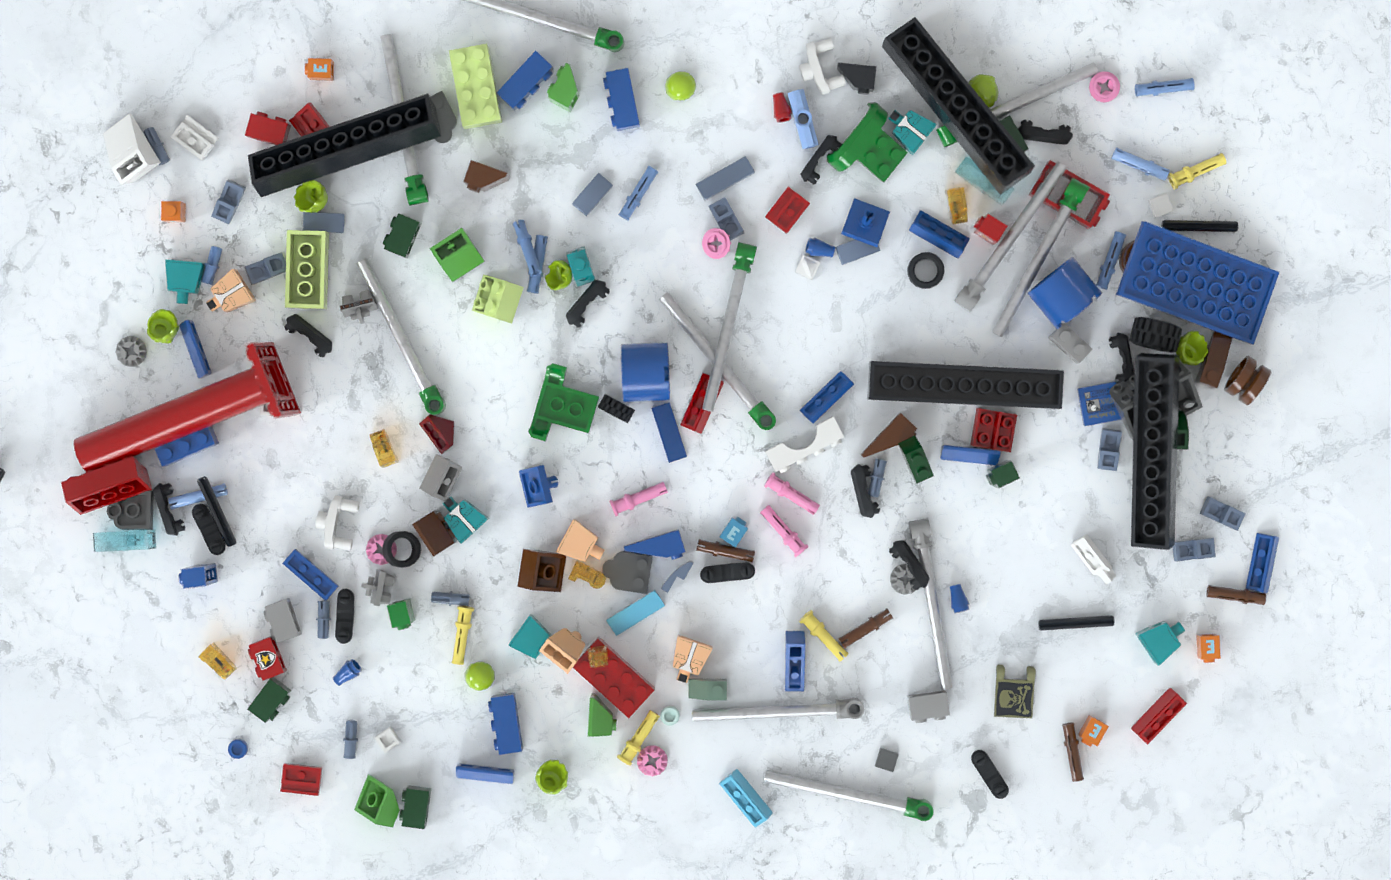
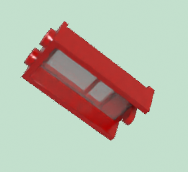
M1051 160L1046 163L1029 193L1030 197L1034 196L1056 163ZM1066 169L1043 203L1059 211L1062 206L1059 202L1065 197L1063 194L1072 178L1090 188L1081 204L1078 203L1077 211L1072 210L1068 218L1086 227V229H1090L1092 226L1096 227L1101 218L1098 216L1101 210L1105 211L1110 203V200H1108L1110 194Z

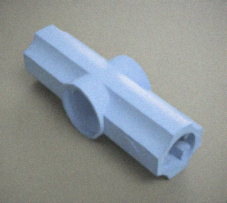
M804 89L787 93L802 149L818 146L812 115L809 111ZM806 115L808 122L806 124L799 123L798 116Z

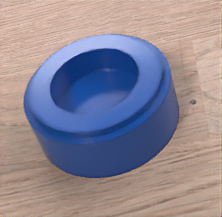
M235 739L228 746L229 755L235 759L244 757L248 752V745L242 739Z

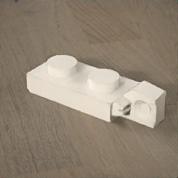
M1087 534L1071 544V547L1093 575L1100 576L1106 584L1116 577L1110 563Z

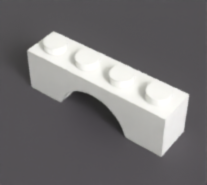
M831 417L816 425L815 438L808 447L795 450L780 443L765 451L775 472L780 471V473L791 469L789 465L795 462L799 465L807 461L808 455L812 453L814 456L819 455L825 451L824 447L828 445L834 447L842 443L841 439L844 438V435L835 418Z

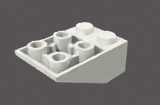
M131 113L103 133L111 169L121 185L134 183L161 163Z

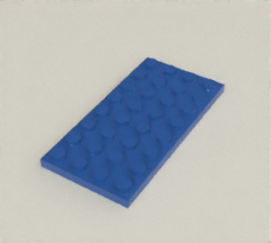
M1142 221L1116 295L1254 345L1280 272Z

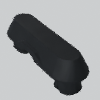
M1025 119L1021 121V126L1018 128L1024 140L1066 145L1073 137L1072 132H1070L1071 127L1069 125L1065 127L1064 124L1059 126V129L1046 130L1042 127L1032 126L1033 122L1031 120L1027 122Z
M827 135L800 173L804 182L808 180L814 185L817 182L815 178L819 180L820 175L814 171L818 165V160L829 149L835 152L840 148L842 143L836 140L837 136Z
M594 280L566 313L569 325L574 324L577 328L581 327L580 323H585V318L581 315L586 310V306L591 301H594L598 295L601 298L607 297L605 293L609 294L610 289L606 287L605 281Z
M298 314L287 317V324L284 326L286 331L288 329L289 333L297 331L308 337L309 341L317 347L314 351L316 355L319 353V357H325L326 353H331L332 341Z
M1117 333L1116 336H1110L1109 342L1112 341V344H1109L1112 349L1118 347L1119 354L1123 360V374L1115 376V380L1119 379L1116 384L1127 381L1132 375H1135L1129 339L1127 335Z
M857 464L851 470V477L860 513L864 517L873 518L874 514H879L880 508L877 509L879 506L877 502L872 503L871 497L867 492L868 484L866 477H869L871 471H868L870 467Z
M159 483L153 489V494L166 533L177 536L180 531L185 530V525L181 526L184 523L181 519L175 521L173 514L170 513L168 508L167 495L173 494V489H169L172 485L170 483L164 485Z
M195 505L192 509V516L201 531L209 551L214 555H221L224 553L226 545L214 518L206 505Z
M904 540L893 542V547L889 548V553H893L891 555L893 558L900 556L909 566V571L914 577L910 580V585H914L912 588L914 590H918L920 587L925 588L930 578L909 545Z
M749 562L706 566L701 570L700 577L705 583L747 580L754 576L755 568Z
M342 589L337 595L335 638L342 644L350 642L353 635L354 593L350 589Z
M974 751L971 761L991 793L998 799L1005 798L1009 793V788L985 751Z

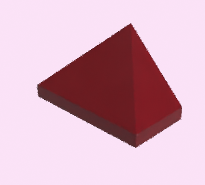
M430 414L419 423L441 454L453 446L454 421Z

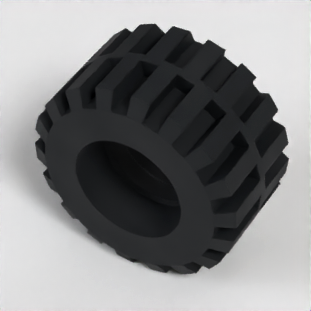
M1136 317L1129 341L1148 349L1174 353L1178 349L1182 328L1161 320Z

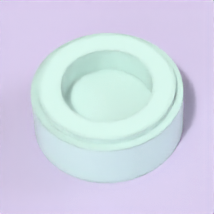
M666 706L662 709L660 717L665 725L672 726L678 722L680 714L676 707Z

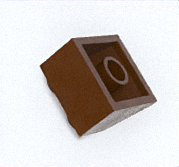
M471 160L463 182L467 185L466 188L468 190L479 193L480 190L485 192L509 181L510 175L507 172Z
M436 510L412 524L433 557L456 543V537L452 530L448 529L444 524L446 522L441 512L437 513Z
M523 549L517 587L535 591L561 592L566 555Z

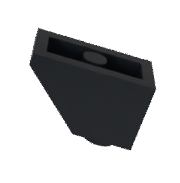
M838 62L837 70L841 75L843 74L844 79L853 90H858V94L865 95L873 92L876 66Z

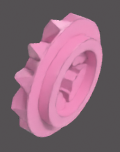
M1110 72L1097 73L1090 80V94L1096 101L1103 103L1112 101L1120 91L1118 78ZM1108 80L1107 88L1110 91L1105 90L1100 94L1101 87L1099 84H1104Z
M719 228L708 230L702 240L704 252L713 259L725 257L730 251V245L732 244L729 239L730 235ZM717 238L719 242H723V244L718 246V249L717 245L711 244L717 241Z
M375 535L367 543V557L375 564L384 565L388 563L382 553L374 554L378 549L377 545L380 544L382 547L388 535ZM394 541L392 545V554L395 557L397 547Z
M653 745L643 748L637 757L638 768L644 775L652 777L660 775L666 769L668 762L665 751ZM648 754L652 758L660 757L655 762L657 768L652 764L645 765L649 761Z

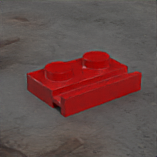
M307 103L289 120L301 137L330 127L312 103Z
M788 186L765 218L787 234L810 203Z
M284 763L280 792L319 796L322 767Z

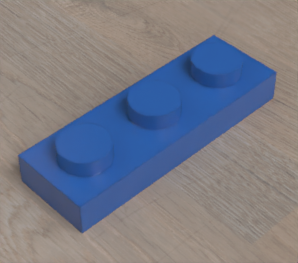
M840 371L799 411L814 424L854 383Z
M294 549L282 563L325 601L339 587L338 584L297 549Z

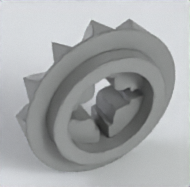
M128 336L122 338L117 343L115 353L117 359L123 365L133 367L144 361L147 349L145 343L140 338ZM133 346V351L138 355L131 354L128 357V352L124 347L131 348Z
M907 564L895 567L890 576V583L893 589L903 595L912 594L916 591L912 588L914 585H910V582H907V585L904 587L903 581L897 579L904 577L906 571L909 578H914Z

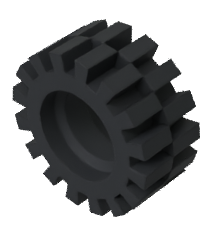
M604 394L598 405L599 409L626 423H629L635 411L633 408Z

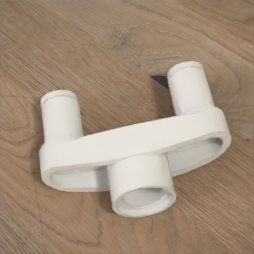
M831 38L816 43L814 41L807 43L808 62L799 65L803 81L813 79L822 95L830 93V90L846 85L843 74L829 79L824 78L817 58L819 53L834 49Z
M335 495L328 512L318 511L315 527L325 529V548L352 549L353 539L337 537L335 533L339 512L344 510L358 513L360 502L343 499L342 496Z

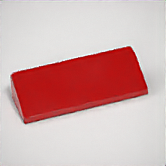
M702 373L680 424L699 434H702L711 414V411L702 409L710 375ZM722 380L720 382L717 398L724 384V381Z
M1168 688L1131 727V730L1148 745L1187 703L1172 688Z

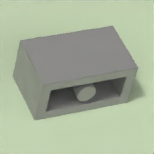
M1062 323V326L1055 330L1048 338L1078 364L1093 349L1069 326Z
M436 454L419 489L446 502L462 467Z
M290 598L265 606V611H263L264 617L267 622H270L272 628L270 629V634L273 640L276 639V642L279 643L302 634Z
M945 690L907 696L910 719L912 721L915 720V723L927 722L928 718L943 720L946 719V716L950 715L947 692Z

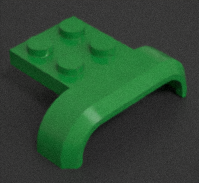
M870 102L867 104L869 106L867 114L840 148L832 154H827V163L841 172L849 168L857 160L881 182H885L908 152L881 129L888 118V112L878 103Z
M554 363L550 364L546 368L536 410L528 430L531 438L546 441L552 423L589 434L599 396L564 387L563 383L567 367Z

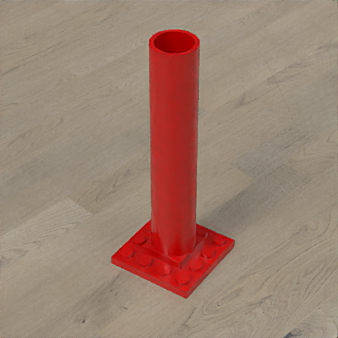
M253 342L246 345L247 358L253 363L250 369L76 438L74 440V451L83 470H96L102 468L105 464L119 462L125 457L137 456L267 403L269 404L267 405L268 411L271 416H274V419L301 414L274 342Z

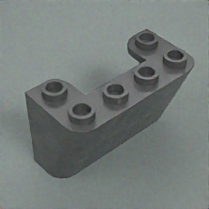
M1180 361L1178 407L1187 416L1203 406L1191 373ZM1132 375L1127 381L1115 384L1109 392L1132 440L1134 430L1135 375ZM1188 403H1195L1194 406L1190 408L1185 407V405Z

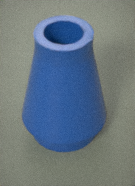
M814 237L813 239H808L805 252L809 253L810 256L833 257L835 246H831Z
M961 584L950 586L951 609L954 610V613L969 610L968 605L970 603L962 590Z
M354 659L347 660L337 674L333 676V680L340 686L359 676L362 669Z

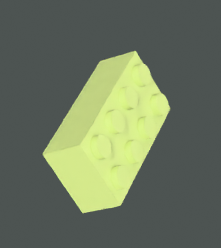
M482 44L449 50L462 127L469 129L502 123L489 46Z
M287 230L285 308L327 309L328 232Z

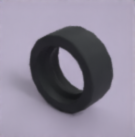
M922 252L914 256L907 267L910 282L921 289H930L938 285L945 273L942 260L936 254L930 252ZM923 259L933 261L937 267L936 277L929 282L920 281L915 275V266Z
M393 532L387 536L383 543V556L392 566L398 568L410 567L420 557L421 544L418 538L410 532ZM398 538L407 539L412 547L410 557L403 561L397 560L392 554V545Z

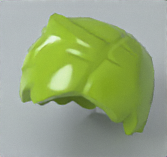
M979 74L970 79L969 84L988 108L992 107L998 99V87L995 77Z
M311 180L298 186L294 195L296 200L295 206L301 212L315 213L321 211L328 201L325 187L316 180Z
M160 309L154 312L148 319L147 334L152 340L167 344L173 342L179 330L178 321L174 313L170 310Z
M1190 331L1180 337L1178 349L1175 353L1180 355V361L1185 365L1196 366L1203 362L1208 354V343L1205 341L1204 335H1199L1198 331Z
M559 760L546 761L537 770L535 776L537 786L543 792L551 795L558 794L568 786V771L565 765L559 763Z

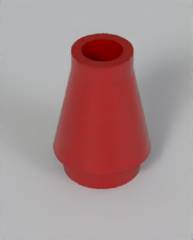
M784 93L774 94V118L778 123L791 120L792 111L785 99Z

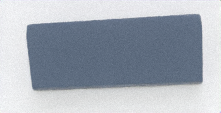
M745 156L695 185L704 201L751 176L755 171Z

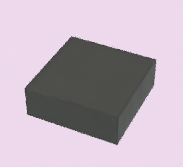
M880 748L875 767L893 772L899 753Z

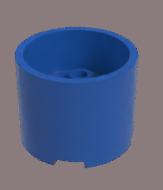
M1071 257L1041 280L1027 294L1057 330L1062 326V321L1066 323L1072 320L1093 302L1092 298L1094 296L1098 298L1102 292L1074 257Z
M668 343L621 344L623 402L670 400Z

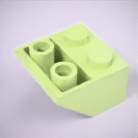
M483 274L472 311L512 324L524 287Z

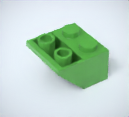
M566 63L564 67L560 66L556 74L557 81L555 84L551 83L547 93L551 103L571 113L579 98V92L570 64Z
M460 228L430 248L452 282L485 262L463 228Z

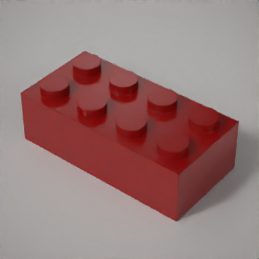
M134 456L125 457L116 463L105 464L102 468L96 470H88L85 474L72 476L61 482L65 502L80 515L152 490L148 470Z
M600 637L589 646L573 666L582 677L628 718L634 714L655 690V687ZM589 651L593 652L591 656L593 655L594 659H592L591 661L589 657Z

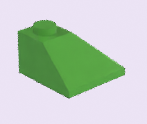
M591 694L588 737L612 735V730L616 731L617 719H613V713L596 694Z
M368 775L354 810L376 825L393 828L400 811L393 789L372 775Z

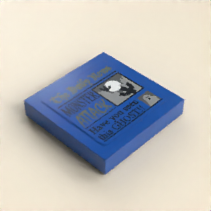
M1116 382L1077 389L1084 426L1122 420L1109 393Z

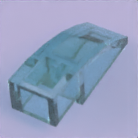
M965 157L955 171L956 174L1001 206L1014 191V188L1011 187L1000 195L974 161L968 157Z
M155 529L93 533L94 552L156 549Z

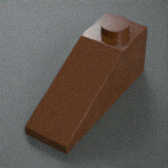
M1213 331L1207 347L1208 354L1200 366L1195 380L1196 383L1210 388H1218L1225 369L1232 337Z
M899 413L860 455L865 458L897 446L898 443L916 436L915 431L917 428L903 414Z

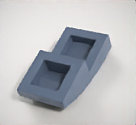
M598 173L574 200L572 205L587 216L613 185Z
M228 179L220 198L217 199L211 217L230 224L246 187Z
M725 197L708 206L720 229H723L730 235V241L745 233Z
M304 212L303 231L344 233V214Z
M858 240L835 247L841 265L880 251L879 245L874 247Z
M281 252L247 265L244 268L251 285L286 272V261Z
M1102 428L1098 453V469L1117 471L1122 435L1120 430Z
M1207 496L1200 511L1201 515L1238 531L1246 514Z
M1214 538L1175 542L1173 546L1174 561L1216 557Z
M688 561L676 569L665 581L661 590L668 593L677 577L684 580L694 562Z

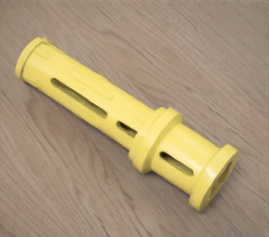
M1220 153L1192 167L1185 166L1174 174L1169 173V183L1174 190L1178 189V186L1186 182H1193L1195 177L1226 165V158L1223 153Z
M459 605L457 606L459 610L458 619L455 622L457 632L451 663L463 665L468 629L472 627L470 622L474 608Z
M812 610L808 611L799 620L801 624L803 623L810 630L812 636L819 638L839 662L844 659L839 652L844 657L849 654L824 628V623L818 621L813 615Z
M649 710L631 740L626 741L625 748L621 754L617 755L618 759L629 766L632 765L635 755L641 751L643 741L660 718L658 714Z

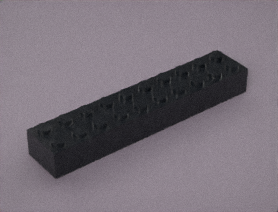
M916 17L885 37L882 48L1000 195L1032 172L1035 165Z
M425 94L249 154L251 183L259 196L264 197L441 137L436 107L429 94Z
M1140 353L1135 356L1131 547L1169 550L1175 545L1180 355Z
M869 361L867 400L1062 409L1064 370Z

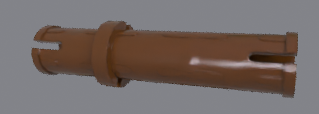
M701 539L698 540V545L705 547L697 546L696 551L711 553L716 557L720 555L753 563L754 558L746 555L754 556V550L735 548L720 544L718 541L713 543Z
M1211 585L1207 586L1206 597L1238 601L1242 602V604L1254 603L1265 605L1266 593L1252 592L1249 589L1237 590Z
M886 608L878 615L869 617L867 622L838 639L846 649V647L873 630H879L881 625L894 618Z
M1065 723L1062 725L1065 737L1064 746L1067 748L1072 781H1082L1084 777L1078 750L1079 739H1076L1074 723Z

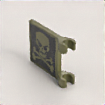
M1003 665L996 666L994 717L1032 718L1036 669L1033 666H1027L1026 680L1004 679L1005 667Z

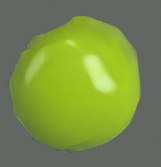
M682 71L671 74L665 83L666 94L673 100L689 99L696 89L693 76Z
M553 261L548 266L550 272L545 275V280L551 290H561L570 285L572 271L570 265L565 261Z
M485 662L470 664L464 673L467 685L477 691L489 688L495 680L494 670Z

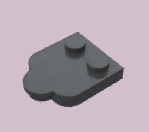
M440 91L430 96L436 107L441 137L435 138V140L439 143H447L452 138V130L456 127L457 119L443 91Z
M145 491L136 496L110 504L107 507L108 517L114 520L117 528L122 530H153V491Z
M621 551L615 555L613 560H608L604 563L602 572L610 579L611 585L617 590L647 594L653 556Z

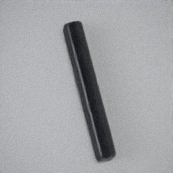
M1164 220L1161 227L1169 231L1237 232L1238 222Z
M203 476L197 479V483L228 547L235 545L237 541L208 478Z
M1114 616L1039 620L1038 628L1043 631L1114 626L1115 621Z

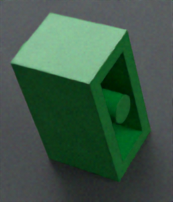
M410 598L387 605L392 628L397 627L398 630L407 629L415 621Z

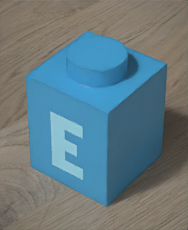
M738 516L736 519L732 517L719 537L736 548L748 530V527L745 526L747 522Z

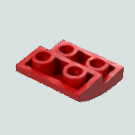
M976 408L970 446L1011 453L1017 415Z

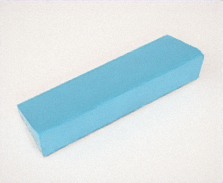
M653 590L606 621L617 636L661 609L665 604L657 591Z
M738 769L734 770L719 783L755 828L773 814Z

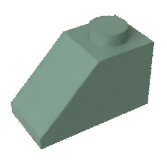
M688 679V698L727 701V679Z

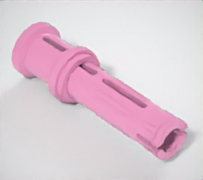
M774 472L771 473L764 484V487L771 488L778 493V496L790 499L812 515L816 513L820 504L791 487L788 481H783L775 476Z
M661 482L635 494H625L623 498L615 501L610 500L609 502L615 516H618V513L628 509L633 510L634 506L666 494L668 491L664 482Z
M770 505L760 512L784 539L783 544L788 545L795 553V557L799 556L809 547L799 539L797 532H792Z

